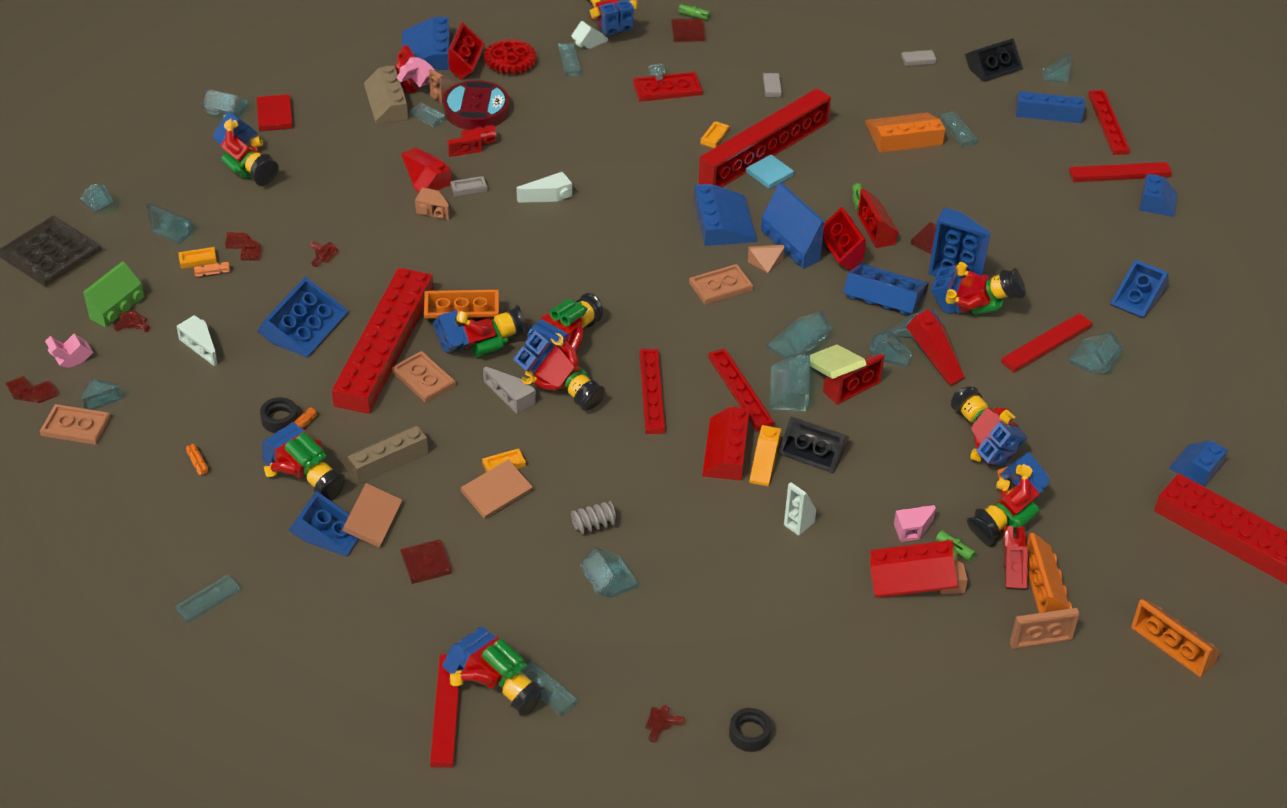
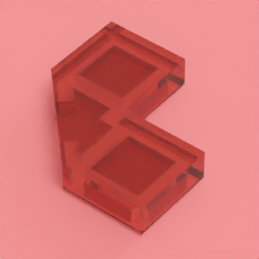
M227 232L226 249H242L241 261H259L261 244L250 239V236L244 232Z
M24 376L6 383L7 389L13 399L42 403L58 396L49 380L30 387Z

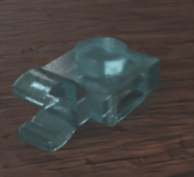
M663 63L647 66L650 76H656V80L663 79L662 73L666 72Z

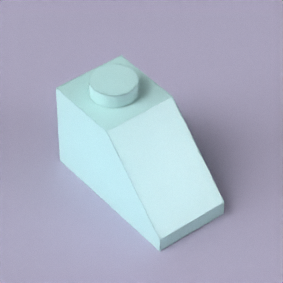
M583 21L580 22L571 36L576 40L575 44L581 48L585 46L588 49L608 41L606 36Z

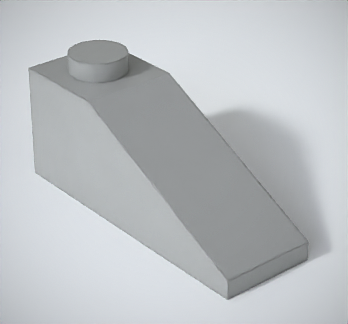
M489 367L483 368L484 382L516 414L535 405L536 391L532 385L524 384L522 379Z

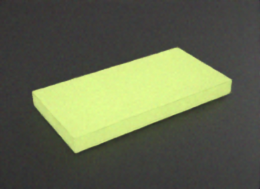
M839 345L831 346L804 357L807 365L832 379L866 365L864 358Z

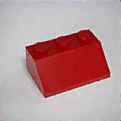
M464 22L460 23L448 49L449 70L460 80L474 70L485 45V42Z
M862 188L860 190L857 216L875 248L895 245L896 237H898L897 227L893 225L891 217L887 215L885 207L880 203L879 199Z
M841 206L824 223L822 239L837 262L851 271L864 260L866 239L845 208Z
M885 355L867 356L864 358L866 361L864 367L834 379L827 376L824 378L823 393L836 405H839L881 383Z

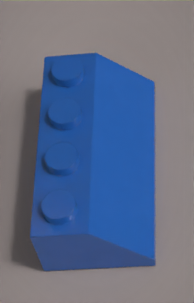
M1019 91L1016 96V117L1080 124L1082 122L1085 98L1031 93L1028 91Z

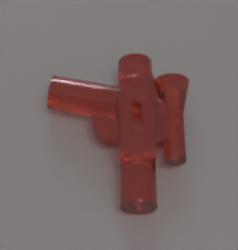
M312 241L310 247L315 249L316 257L311 264L313 267H317L323 261L328 262L338 252V249L334 247L332 242L322 246Z
M134 309L129 313L122 312L120 318L123 320L113 325L115 331L124 327H134L148 332L150 326L145 324L147 318L139 315Z
M663 705L660 710L652 707L650 717L645 726L647 729H650L652 726L648 740L656 742L662 729H669L671 724L683 725L684 717L668 715L670 708L666 705Z

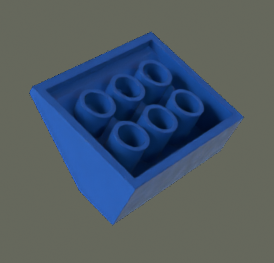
M433 17L402 31V47L403 45H408L415 57L428 62L434 70H449V17Z
M781 182L778 184L762 216L761 231L774 244L784 245V253L804 269L820 262L824 220Z
M713 184L694 186V205L705 246L757 241L745 195Z
M944 207L937 220L928 274L936 276L940 268L953 265L957 267L959 262H964L967 264V271L983 275L991 232L962 212ZM956 275L957 279H961V278H963V277H966L965 275H964V276Z
M860 263L848 272L843 293L848 294V297L852 299H865L866 303L882 304L883 308L899 309L900 313L910 314L917 309L928 286V282Z
M305 276L268 315L257 332L272 344L307 358L348 313V310Z

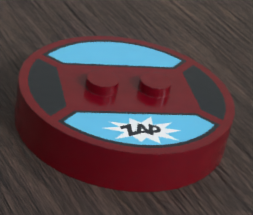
M471 80L456 84L445 93L443 98L446 119L454 126L466 130L477 127L485 128L487 125L498 126L509 114V96L501 86L489 81Z

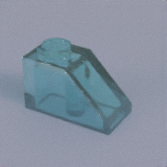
M891 329L873 336L868 348L873 355H885L884 362L902 367H907L912 357V353Z

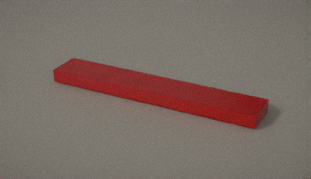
M1090 90L1088 97L1112 154H1129L1130 148L1105 90Z
M1168 162L1069 167V174L1073 182L1146 178L1147 174L1161 177H1171L1172 175Z
M1078 313L1002 357L1001 363L1015 373L1090 329L1092 322Z
M724 348L708 353V359L741 408H749V421L756 432L761 430L762 425L774 427L775 422L727 350Z
M640 349L645 434H665L658 349Z
M440 654L430 767L453 768L459 686L450 684V673L442 667L447 654Z

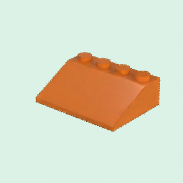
M929 113L865 120V124L879 153L943 145L945 128L939 118Z

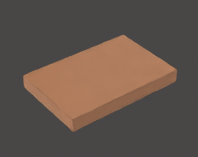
M737 264L689 278V284L704 305L753 290L752 283Z
M422 351L391 367L392 373L425 403L456 386V381Z
M55 404L40 429V435L97 445L111 419V415L108 412Z
M508 459L461 487L460 491L479 514L486 519L531 492L533 487Z
M365 483L342 531L376 547H380L402 499Z
M1078 608L1017 616L1010 639L1011 648L1017 649L1072 640L1080 614Z

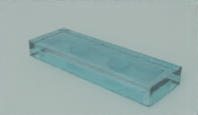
M574 43L558 44L565 76L581 75Z
M954 111L940 114L939 119L962 147L977 144L978 139Z
M227 574L174 606L175 611L186 623H189L240 592V586Z
M533 661L521 671L532 682L536 681L540 687H545L541 699L560 716L577 705V699Z

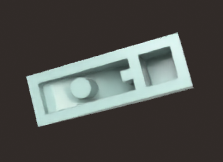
M563 172L517 187L518 202H557L572 197V182Z
M193 315L177 325L180 341L213 366L218 365L208 326L204 320H200Z
M789 483L784 526L800 536L815 523L816 508L805 491L793 483Z

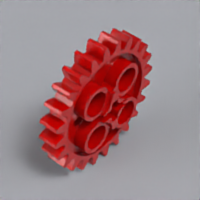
M507 38L505 41L499 40V43L494 42V45L490 44L489 48H486L484 52L486 66H490V70L494 69L495 72L500 71V74L504 72L507 75L510 72L515 75V72L521 74V70L527 71V68L531 69L536 61V50H534V47H531L530 43L526 44V41L520 42V39L514 41V38L511 41Z

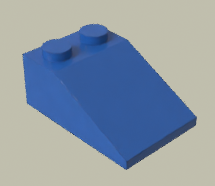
M1135 259L1110 305L1144 318L1169 283L1168 272Z
M317 491L288 529L307 543L343 556H347L358 539L342 531L350 514Z

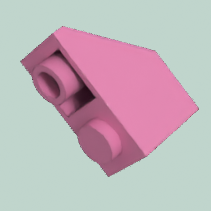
M935 505L896 511L894 526L900 542L921 539L934 521Z

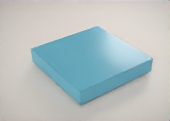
M772 155L746 168V173L768 189L794 176V171Z

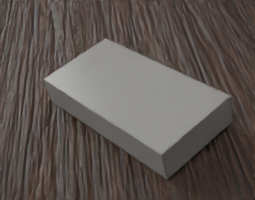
M933 50L902 52L901 54L905 66L936 64Z
M763 73L765 97H781L779 73Z
M484 176L450 182L454 197L488 191Z

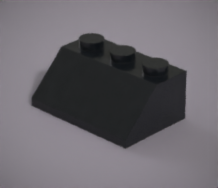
M1014 38L965 54L969 69L981 81L1023 69Z
M790 417L778 454L833 473L844 454L849 436L796 417Z

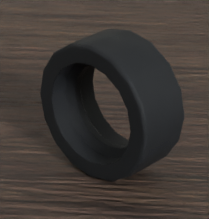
M272 398L266 401L260 409L262 426L271 433H276L298 418L296 404L288 398ZM278 411L290 413L283 419L269 418L272 413Z
M744 708L732 716L729 737L738 749L755 752L763 749L769 743L772 723L769 716L763 711L756 708ZM752 722L761 726L763 733L757 737H746L738 732L737 727L742 723Z

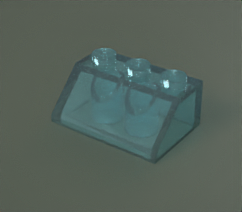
M821 310L799 317L765 346L787 361L792 359L797 361L805 356L806 351L815 348L818 341L826 339L832 327Z
M791 354L771 366L769 409L808 411L810 355Z

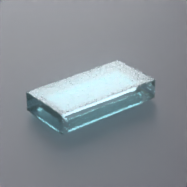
M422 102L410 109L411 115L432 127H436L446 120V115Z

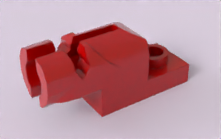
M403 45L397 55L398 61L395 64L397 74L400 73V68L408 62L409 58L415 57L408 45ZM412 78L401 82L407 93H413L419 89Z
M487 125L485 128L477 127L475 129L462 130L461 138L447 140L449 157L482 152V145H489L497 141L494 125Z
M1004 526L1003 568H1005V588L1026 589L1028 547H1026L1025 527L1019 526L1016 528L1017 539H1014L1013 526Z

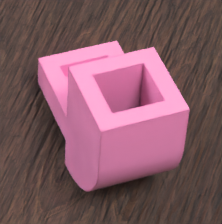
M411 57L400 68L397 79L403 82L412 78L419 87L430 84L429 70H434V68L423 59Z
M73 334L64 344L51 336L45 341L49 347V353L55 357L59 366L69 368L81 364L93 353L88 342L76 334Z

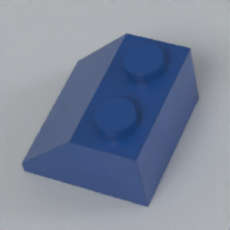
M1147 174L1142 191L1140 211L1174 217L1178 193L1164 177Z
M1211 440L1189 444L1169 469L1205 487L1223 466L1228 449Z

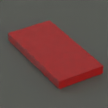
M696 72L633 78V85L639 102L702 95V88Z

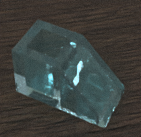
M95 183L87 187L83 191L84 194L80 197V200L93 213L113 203L104 184L98 186Z

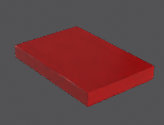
M290 94L257 97L259 131L292 129Z

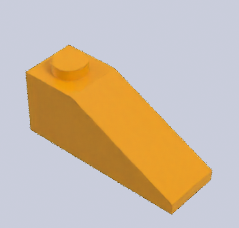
M762 425L749 483L769 486L780 444L781 428Z

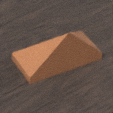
M784 245L750 246L748 248V263L769 273L783 261Z

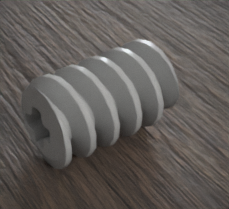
M611 501L608 504L602 502L601 506L595 504L593 509L587 506L585 510L580 508L578 512L575 510L571 511L573 527L575 530H579L581 534H584V528L592 532L593 525L599 530L601 523L604 528H607L608 521L612 526H615L616 515Z

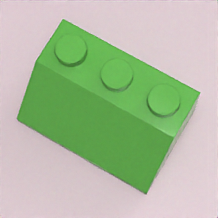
M123 261L83 291L89 319L104 327L109 326L144 298L142 283Z

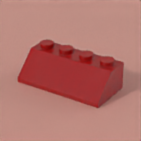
M730 406L710 418L702 477L741 481L749 408Z
M953 540L870 550V568L875 598L958 588L957 553Z

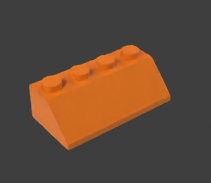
M499 290L425 291L424 318L425 320H436L441 314L457 310V312L463 311L468 313V319H492L494 316L499 315Z
M1030 533L1026 546L1028 547L1027 575L1038 612L1044 613L1071 609V602L1066 597V586L1061 581V570L1057 568L1056 554L1052 552L1050 544L1035 533Z
M1144 599L1139 601L1131 628L1201 678L1216 663L1220 650L1151 601Z

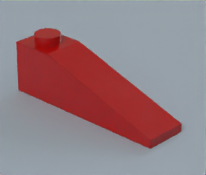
M416 147L401 153L413 188L418 193L422 187L438 191L450 186L451 168L441 159Z
M930 309L916 315L906 326L908 331L950 386L962 380L964 374L944 324L935 312Z

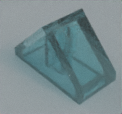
M1066 54L1044 68L1043 79L1045 81L1068 83L1071 69V54Z
M93 378L80 397L83 408L90 410L122 400L117 383Z

